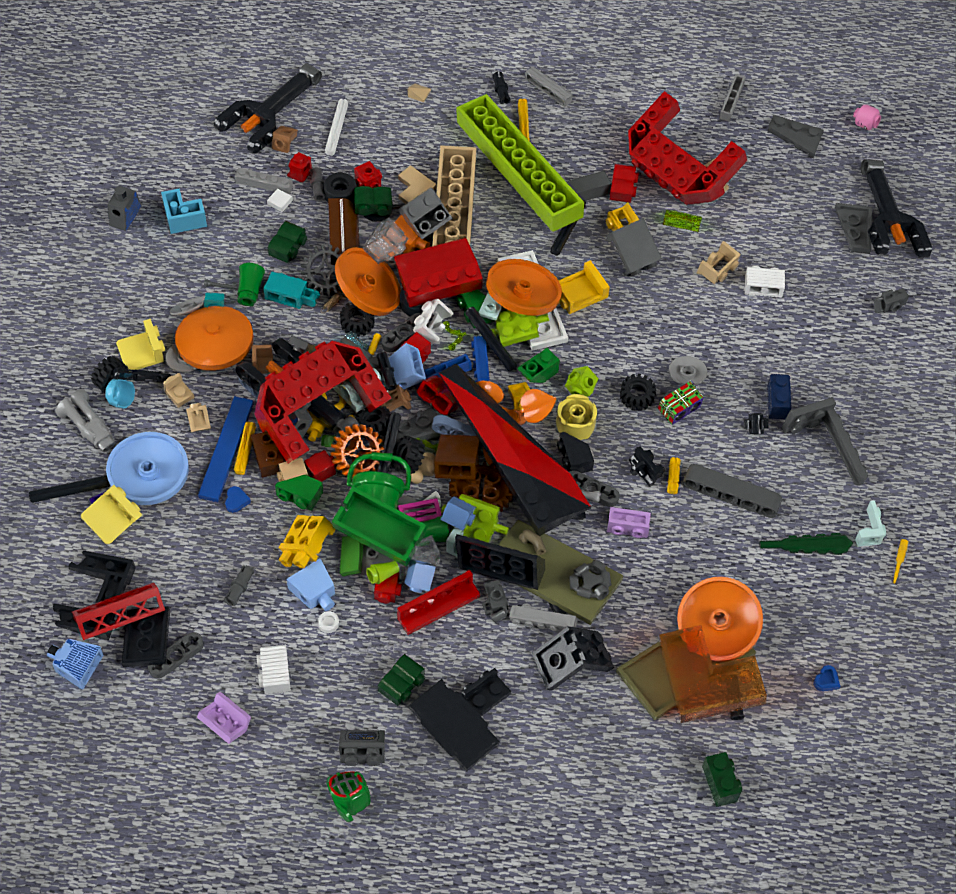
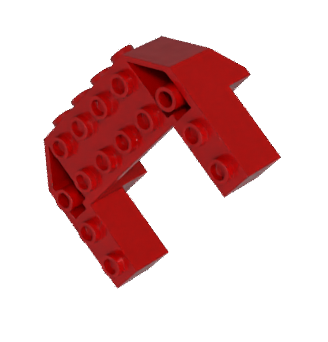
M664 91L628 130L631 163L686 205L712 202L724 195L723 187L748 161L746 151L731 141L708 167L704 166L660 133L680 112L678 101Z
M324 341L315 347L316 351L310 354L307 351L299 356V361L295 364L291 361L281 367L283 371L276 374L274 371L265 377L266 381L260 386L254 414L262 432H268L288 464L309 451L308 446L288 417L291 413L338 384H343L348 380L369 412L374 411L392 399L359 347L336 341L326 344Z

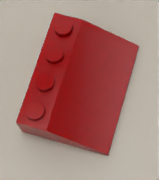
M467 238L394 256L409 307L421 305L437 298L440 300L482 289L483 277Z

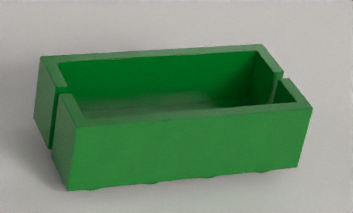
M352 486L343 501L344 507L340 506L332 520L333 528L407 567L416 551L415 546H419L427 532L426 525Z

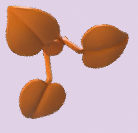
M490 381L476 382L497 403L503 400L504 393L496 383ZM530 389L521 398L522 410L502 408L520 425H523L526 421L538 423L545 419L552 411L556 403V397L542 390ZM483 447L484 457L487 463L491 465L493 462Z

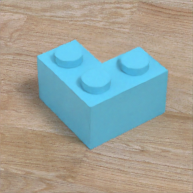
M180 189L161 192L171 234L207 227L201 199L183 202Z

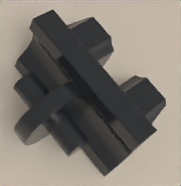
M639 446L636 447L634 455L629 459L633 466L630 469V473L633 476L639 474L650 487L655 484L658 478L662 477L665 468L661 464L655 465L653 463L654 454L651 450H643Z

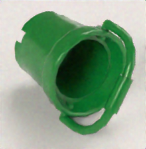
M372 452V454H364L356 458L350 465L346 485L351 488L354 486L397 509L399 498L402 497L404 491L410 490L411 468L404 459L392 453ZM365 459L378 461L394 460L404 466L406 470V483L397 476L384 472L365 471L354 476L353 472L357 464Z

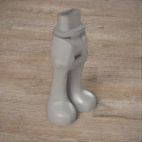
M85 390L72 393L71 401L68 398H64L55 409L58 417L62 419L69 417L81 431V436L94 444L96 448H100L102 452H106L115 446L116 442L112 439L113 435L105 425L104 419L99 417L89 405L90 397ZM73 404L82 410V412L89 419V422H86L82 418V416L78 413Z

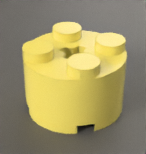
M573 394L567 396L565 400L559 403L557 409L556 427L559 433L566 432L579 440L588 439L595 429L596 405L584 395Z

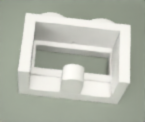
M437 298L425 302L421 308L423 310L422 314L414 321L415 327L413 331L415 333L418 332L431 344L440 340L435 333L445 328L442 320L453 315V312ZM433 314L434 317L429 326L427 327L426 325Z

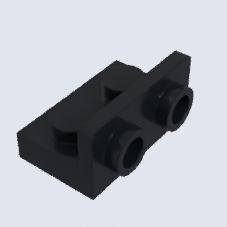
M496 668L490 671L486 670L476 682L467 684L462 690L464 699L480 716H483L511 694V690L497 676L498 671Z

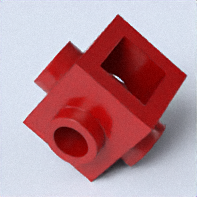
M370 161L354 168L357 187H381L382 173Z

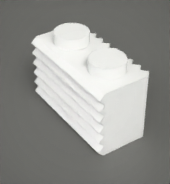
M759 266L747 267L745 274L746 295L783 296L785 270H779L778 268L766 269Z
M286 644L260 647V655H256L258 668L262 667V674H258L259 687H264L265 694L291 691Z

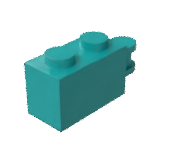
M273 271L263 288L266 300L300 309L302 304L314 307L317 303L316 299L320 297V293L317 290L314 291V289L307 288V281L301 278H294Z

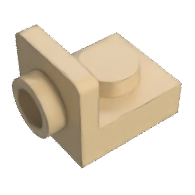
M180 373L168 377L163 382L165 393L178 408L195 398L192 391L183 382Z
M201 403L189 405L190 408L186 409L191 433L211 429L206 405L202 406Z

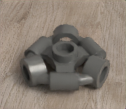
M593 560L590 564L584 563L580 565L569 576L570 589L575 590L577 595L587 599L591 597L598 600L604 599L609 594V586L612 585L610 573L605 570L604 563L599 560ZM578 577L583 579L584 585L582 587H579Z

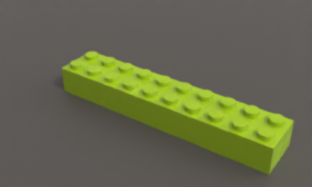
M487 94L456 107L458 125L552 232L584 217V201Z

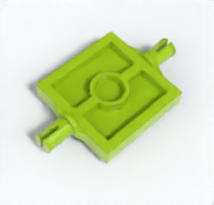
M506 310L500 312L496 320V328L491 330L495 336L498 335L501 344L505 347L538 338L539 324L550 320L548 313L540 316H530Z
M464 494L460 495L459 499L476 507L473 512L476 515L471 526H466L463 536L490 543L494 532L507 535L509 527L498 524L500 507ZM445 504L442 507L441 513H443L446 508ZM451 525V529H450V532H449V533L452 532V530L454 529V526Z

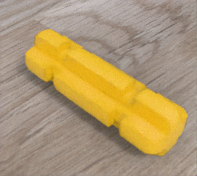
M670 458L667 486L669 494L678 493L680 458Z

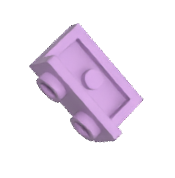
M610 507L607 532L615 535L624 534L635 538H647L651 513Z
M218 692L214 702L199 711L197 716L200 721L228 744L247 731L251 717L221 692Z

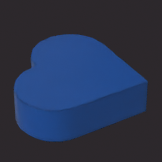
M233 486L228 489V498L225 501V505L229 512H238L251 503L250 498L240 487Z
M830 665L823 666L813 681L814 687L819 691L838 690L841 687L837 671Z

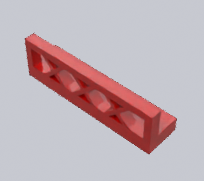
M469 570L398 607L397 619L407 635L479 598L480 592L473 584L472 572Z
M153 582L75 610L72 614L78 625L81 637L85 640L165 611L158 587ZM156 597L158 607L153 609L144 607L147 599ZM134 605L138 607L134 616L129 617L123 614L128 606ZM112 612L118 615L112 624L103 622L108 613ZM89 620L97 622L93 631L85 633L82 623Z

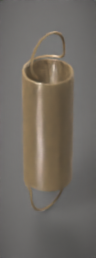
M334 294L323 306V309L327 307L326 312H328L341 297L338 294Z

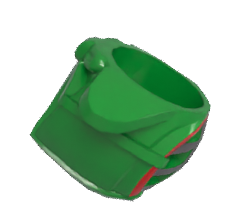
M355 771L337 772L336 775H331L327 778L326 784L338 814L346 822H352L354 819L351 815H357V813L370 805V791L361 773Z

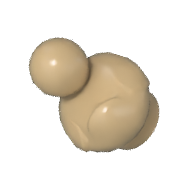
M428 452L423 454L425 457L424 460H421L422 465L418 466V471L411 474L412 483H421L423 475H435L434 454Z

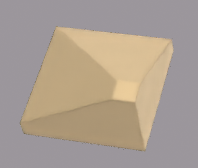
M413 84L408 88V97L424 102L431 89Z

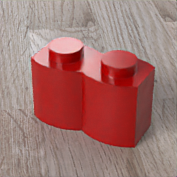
M614 165L609 200L631 203L632 197H636L637 187L633 185L638 183L639 173L636 172L635 166Z
M433 375L423 380L417 390L418 395L424 401L432 403L433 407L443 415H448L459 407L442 378Z

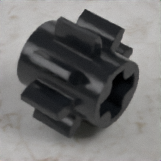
M763 413L748 414V419H744V429L749 430V434H764V428H769V420L763 417Z

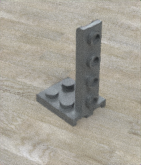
M831 397L790 410L781 427L785 434L790 432L795 434L805 427L814 428L821 422H824L854 484L862 485L868 477V472L859 459L857 449L851 443L849 433L845 431L842 425L840 415L834 409L836 405L834 398Z

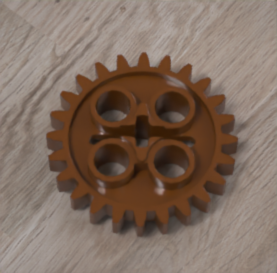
M486 461L483 462V465L478 464L475 480L451 479V482H449V496L451 498L454 496L459 499L460 495L464 494L479 500L481 477L484 476L482 501L500 507V512H503V507L508 508L509 502L513 501L512 493L498 470L494 468L493 463L490 466H487Z

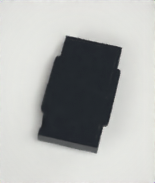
M441 679L409 705V709L451 757H454L467 772L496 748L500 741L488 729L487 722L459 692H454L451 688L449 689L445 685L444 680Z

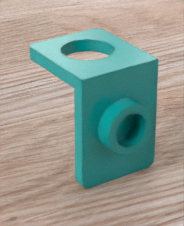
M206 293L204 307H224L225 295L223 293Z

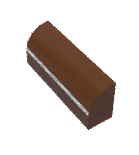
M329 198V234L332 251L334 252L338 247L340 249L338 255H340L349 248H360L358 214H355L354 202L344 198ZM330 256L331 265H335L337 259Z

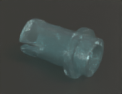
M348 332L345 335L349 340L367 351L368 345L361 341L355 332Z

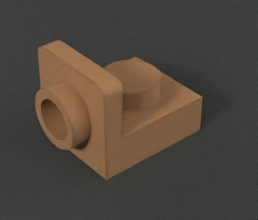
M280 126L273 132L272 149L288 153L290 151V143L297 137L298 130Z
M397 385L396 389L388 391L392 399L381 406H386L390 412L401 406L409 410L412 408L410 403L412 398L408 390H404L400 385Z

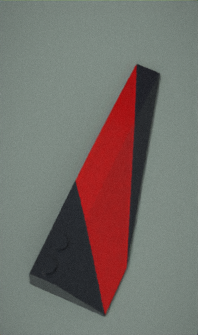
M457 364L439 372L446 387L537 535L541 536L591 509V505L572 475Z

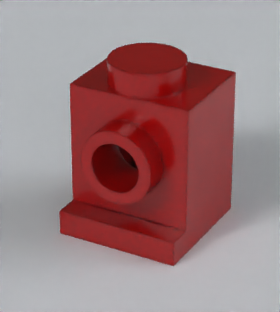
M300 152L295 154L289 162L290 172L287 176L303 183L310 175V170L312 169L311 157Z

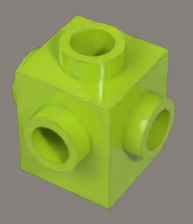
M588 366L574 368L568 376L565 387L571 395L579 394L588 397L593 393L599 378Z

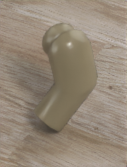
M524 530L519 535L520 541L524 544L528 541L533 544L537 555H542L546 552L541 537L531 530Z

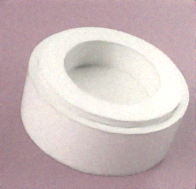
M324 612L318 618V627L324 633H332L339 627V618L334 612Z

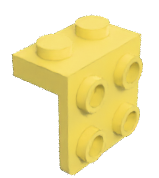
M151 319L143 321L144 333L120 339L116 342L123 363L131 370L164 362L162 352L165 351L162 340L158 341L157 337L160 336L157 325L153 326Z
M115 485L110 487L81 514V519L105 544L112 543L123 531L142 516L138 505L130 502L125 497L126 493L124 490Z

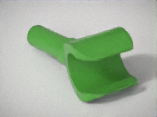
M323 435L321 446L331 447L335 435Z

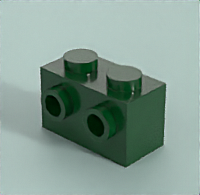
M727 752L705 757L702 768L716 807L738 802L742 792V784L735 777L733 760L728 758Z

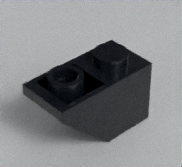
M560 432L557 448L559 453L562 452L564 456L562 457L563 467L568 469V472L578 471L585 473L593 471L594 459L589 444L566 432Z

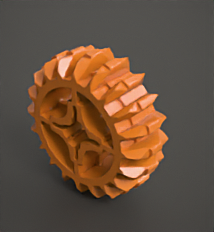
M353 424L352 428L346 426L345 432L339 431L340 438L334 437L337 443L331 444L335 451H332L330 454L331 456H336L332 460L334 464H337L336 469L342 470L343 475H348L350 465L347 463L345 456H350L353 462L364 454L383 451L384 448L379 446L383 441L382 439H377L379 434L373 432V428H366V425L363 424L360 426ZM360 435H363L368 440L369 447L363 445ZM350 440V445L347 448H345L346 444ZM357 448L363 449L359 450V453L357 454L351 453L355 452ZM367 459L365 462L364 460L359 462L354 469L353 476L369 470L376 471L374 465L380 464L379 461Z

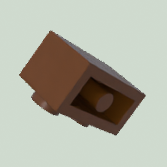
M267 431L251 435L261 477L276 475L277 472H280L279 464L286 462Z

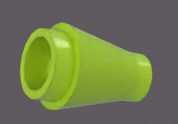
M392 561L371 564L366 570L368 579L372 584H380L399 572L398 563Z

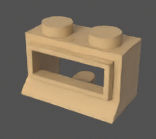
M723 241L717 253L712 252L707 262L703 260L700 263L697 274H702L713 284H716L718 281L723 282L728 275L727 272L729 270L733 272L738 267V260L741 254ZM722 259L727 261L728 263L719 272L714 269Z

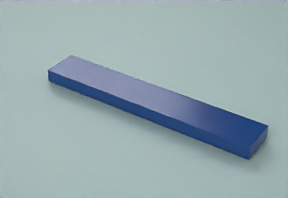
M234 396L198 494L200 499L219 502L242 438L245 423L248 421L254 405L253 400Z

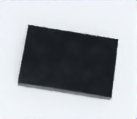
M169 606L164 607L165 611L125 625L121 662L123 667L166 664L170 620ZM138 609L127 610L126 616H134Z

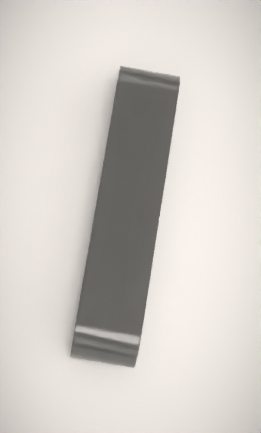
M698 464L689 465L682 482L688 489L768 518L776 517L782 502L781 495L774 491Z

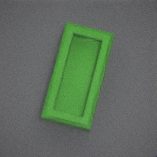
M349 536L342 537L340 574L342 576L359 574L362 571L363 544Z

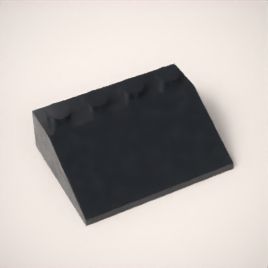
M456 534L455 542L459 569L470 570L472 573L538 590L545 572V559L538 555L524 553L516 549Z

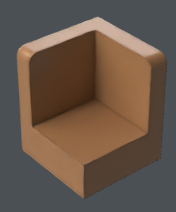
M252 345L253 366L262 374H269L270 372L265 368L271 360L273 361L272 345Z

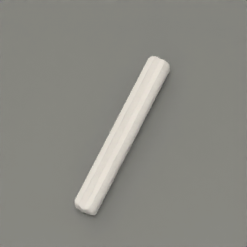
M346 99L338 101L325 148L327 155L333 156L335 154L348 107Z

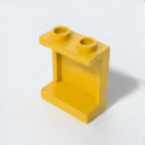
M591 260L584 263L582 271L558 280L562 288L559 303L569 314L604 300L609 295L610 286Z

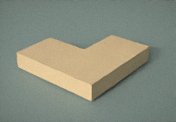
M411 165L398 175V180L408 186L407 189L399 194V200L405 204L428 188L437 189L436 183Z

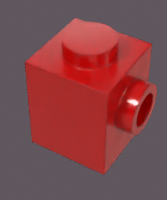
M418 332L401 345L402 347L407 343L418 348L422 363L426 361L431 353V342Z
M325 450L314 453L304 461L308 476L322 482L335 475V466L337 464L332 462L334 457L329 456Z
M399 572L380 584H375L374 600L384 604L395 603L396 596H400L402 584L399 583Z

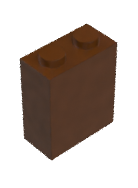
M441 434L434 460L435 478L475 480L481 454V442L478 437Z

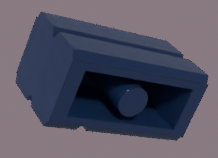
M771 374L767 385L768 418L786 420L792 408L790 376Z

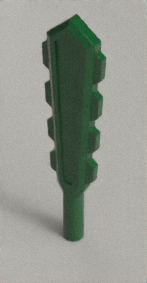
M831 533L829 536L825 534H817L816 536L809 534L802 535V537L792 535L782 540L759 542L760 549L781 548L790 551V553L803 551L805 554H812L813 552L827 554L832 552L834 555L847 553L853 545V542L846 535H841L840 533Z

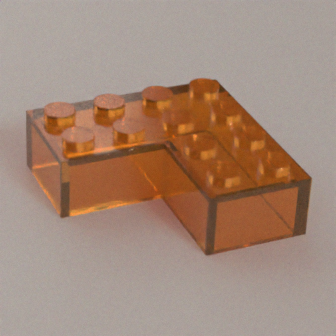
M701 625L659 634V645L680 723L766 704L767 694L755 655L712 665Z

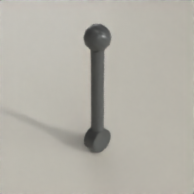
M208 279L204 281L206 287L217 286L235 289V291H238L239 284L234 286L211 282Z

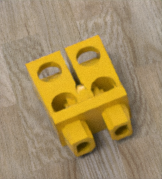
M297 515L284 539V543H281L278 547L283 552L279 561L285 567H291L292 564H295L299 568H305L309 561L316 562L319 557L316 554L321 551L322 543L326 536L333 535L336 529L333 528V525L324 516Z

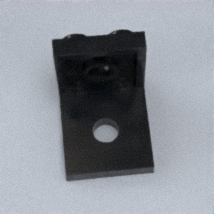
M567 626L532 652L547 690H554L581 669L608 672L615 668L611 661L612 657L603 643V637L598 631ZM558 655V656H559V664L556 666V665H555V658H556V656Z

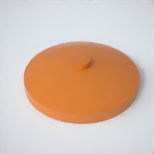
M357 247L347 249L338 257L335 263L337 282L345 296L355 306L364 312L376 316L388 315L397 308L400 303L401 287L393 270L383 259L369 250Z
M506 259L499 261L490 268L486 279V287L491 297L504 308L522 315L537 316L547 314L557 307L562 295L561 285L554 274L545 267L528 260Z
M208 306L190 313L181 321L176 330L175 343L180 357L187 364L198 369L211 371L226 369L243 360L251 350L254 337L250 321L240 311L226 306Z
M711 577L696 583L687 591L679 605L677 622L681 637L691 651L706 660L727 662L744 656L755 646L763 628V613L758 598L748 586L729 577Z

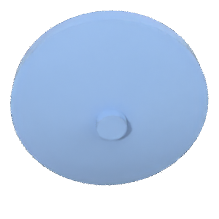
M142 432L129 436L112 450L107 461L106 473L110 486L115 485L122 488L126 493L125 497L130 502H134L137 505H153L170 499L180 491L188 477L189 463L184 448L171 436L158 432Z

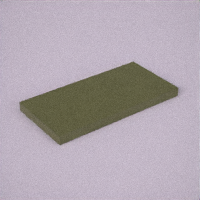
M518 519L498 545L537 555L531 542L528 541L524 544L519 539V535L524 530H531L535 533L534 529ZM547 534L541 535L540 537L546 552L538 555L545 559V572L538 590L520 587L591 625L622 582L623 575L605 566V570L610 573L612 584L609 586V594L602 600L592 597L587 599L579 596L575 590L570 589L569 576L574 573V569L584 563L590 564L594 559ZM578 577L579 587L584 585L582 577Z
M678 629L616 668V672L655 721L755 656L756 651L752 648L744 656L727 662L706 660L688 648Z

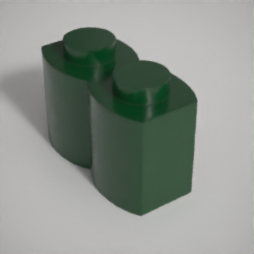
M356 187L354 189L355 214L363 216L370 214L385 216L391 214V188Z
M285 221L267 247L269 256L289 263L291 259H295L300 246H304L307 241L305 228Z
M404 654L377 685L378 692L397 706L401 702L406 703L412 695L411 690L415 686H421L426 678L424 676L425 668Z

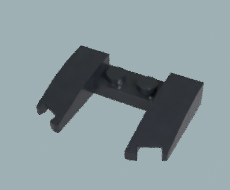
M82 551L83 556L86 558L78 565L73 562L69 564V570L104 580L96 603L123 594L126 586L130 585L136 568L134 561L131 559L89 551ZM54 603L53 610L54 612H59L60 621H55L56 626L80 634L72 612L81 608ZM112 612L106 614L103 622L107 624L114 623L116 614ZM89 620L82 623L85 633L93 631L97 622ZM113 630L94 637L109 640Z

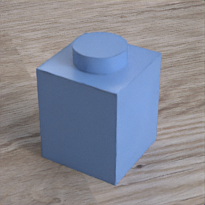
M453 496L448 501L440 520L463 531L467 525H472L476 516L473 514L476 507Z
M411 559L404 583L410 587L409 590L414 592L430 591L436 567L428 562Z

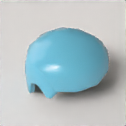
M112 379L105 389V397L108 403L123 409L129 407L135 397L134 384L127 380Z

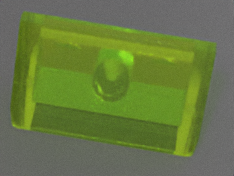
M666 209L663 225L699 232L702 217Z

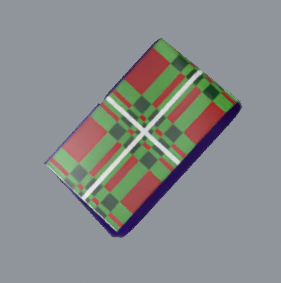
M691 380L665 396L660 401L658 410L673 425L679 421H675L680 413L686 411L682 418L693 412L690 409L696 403L699 405L696 408L698 409L702 405L704 397Z

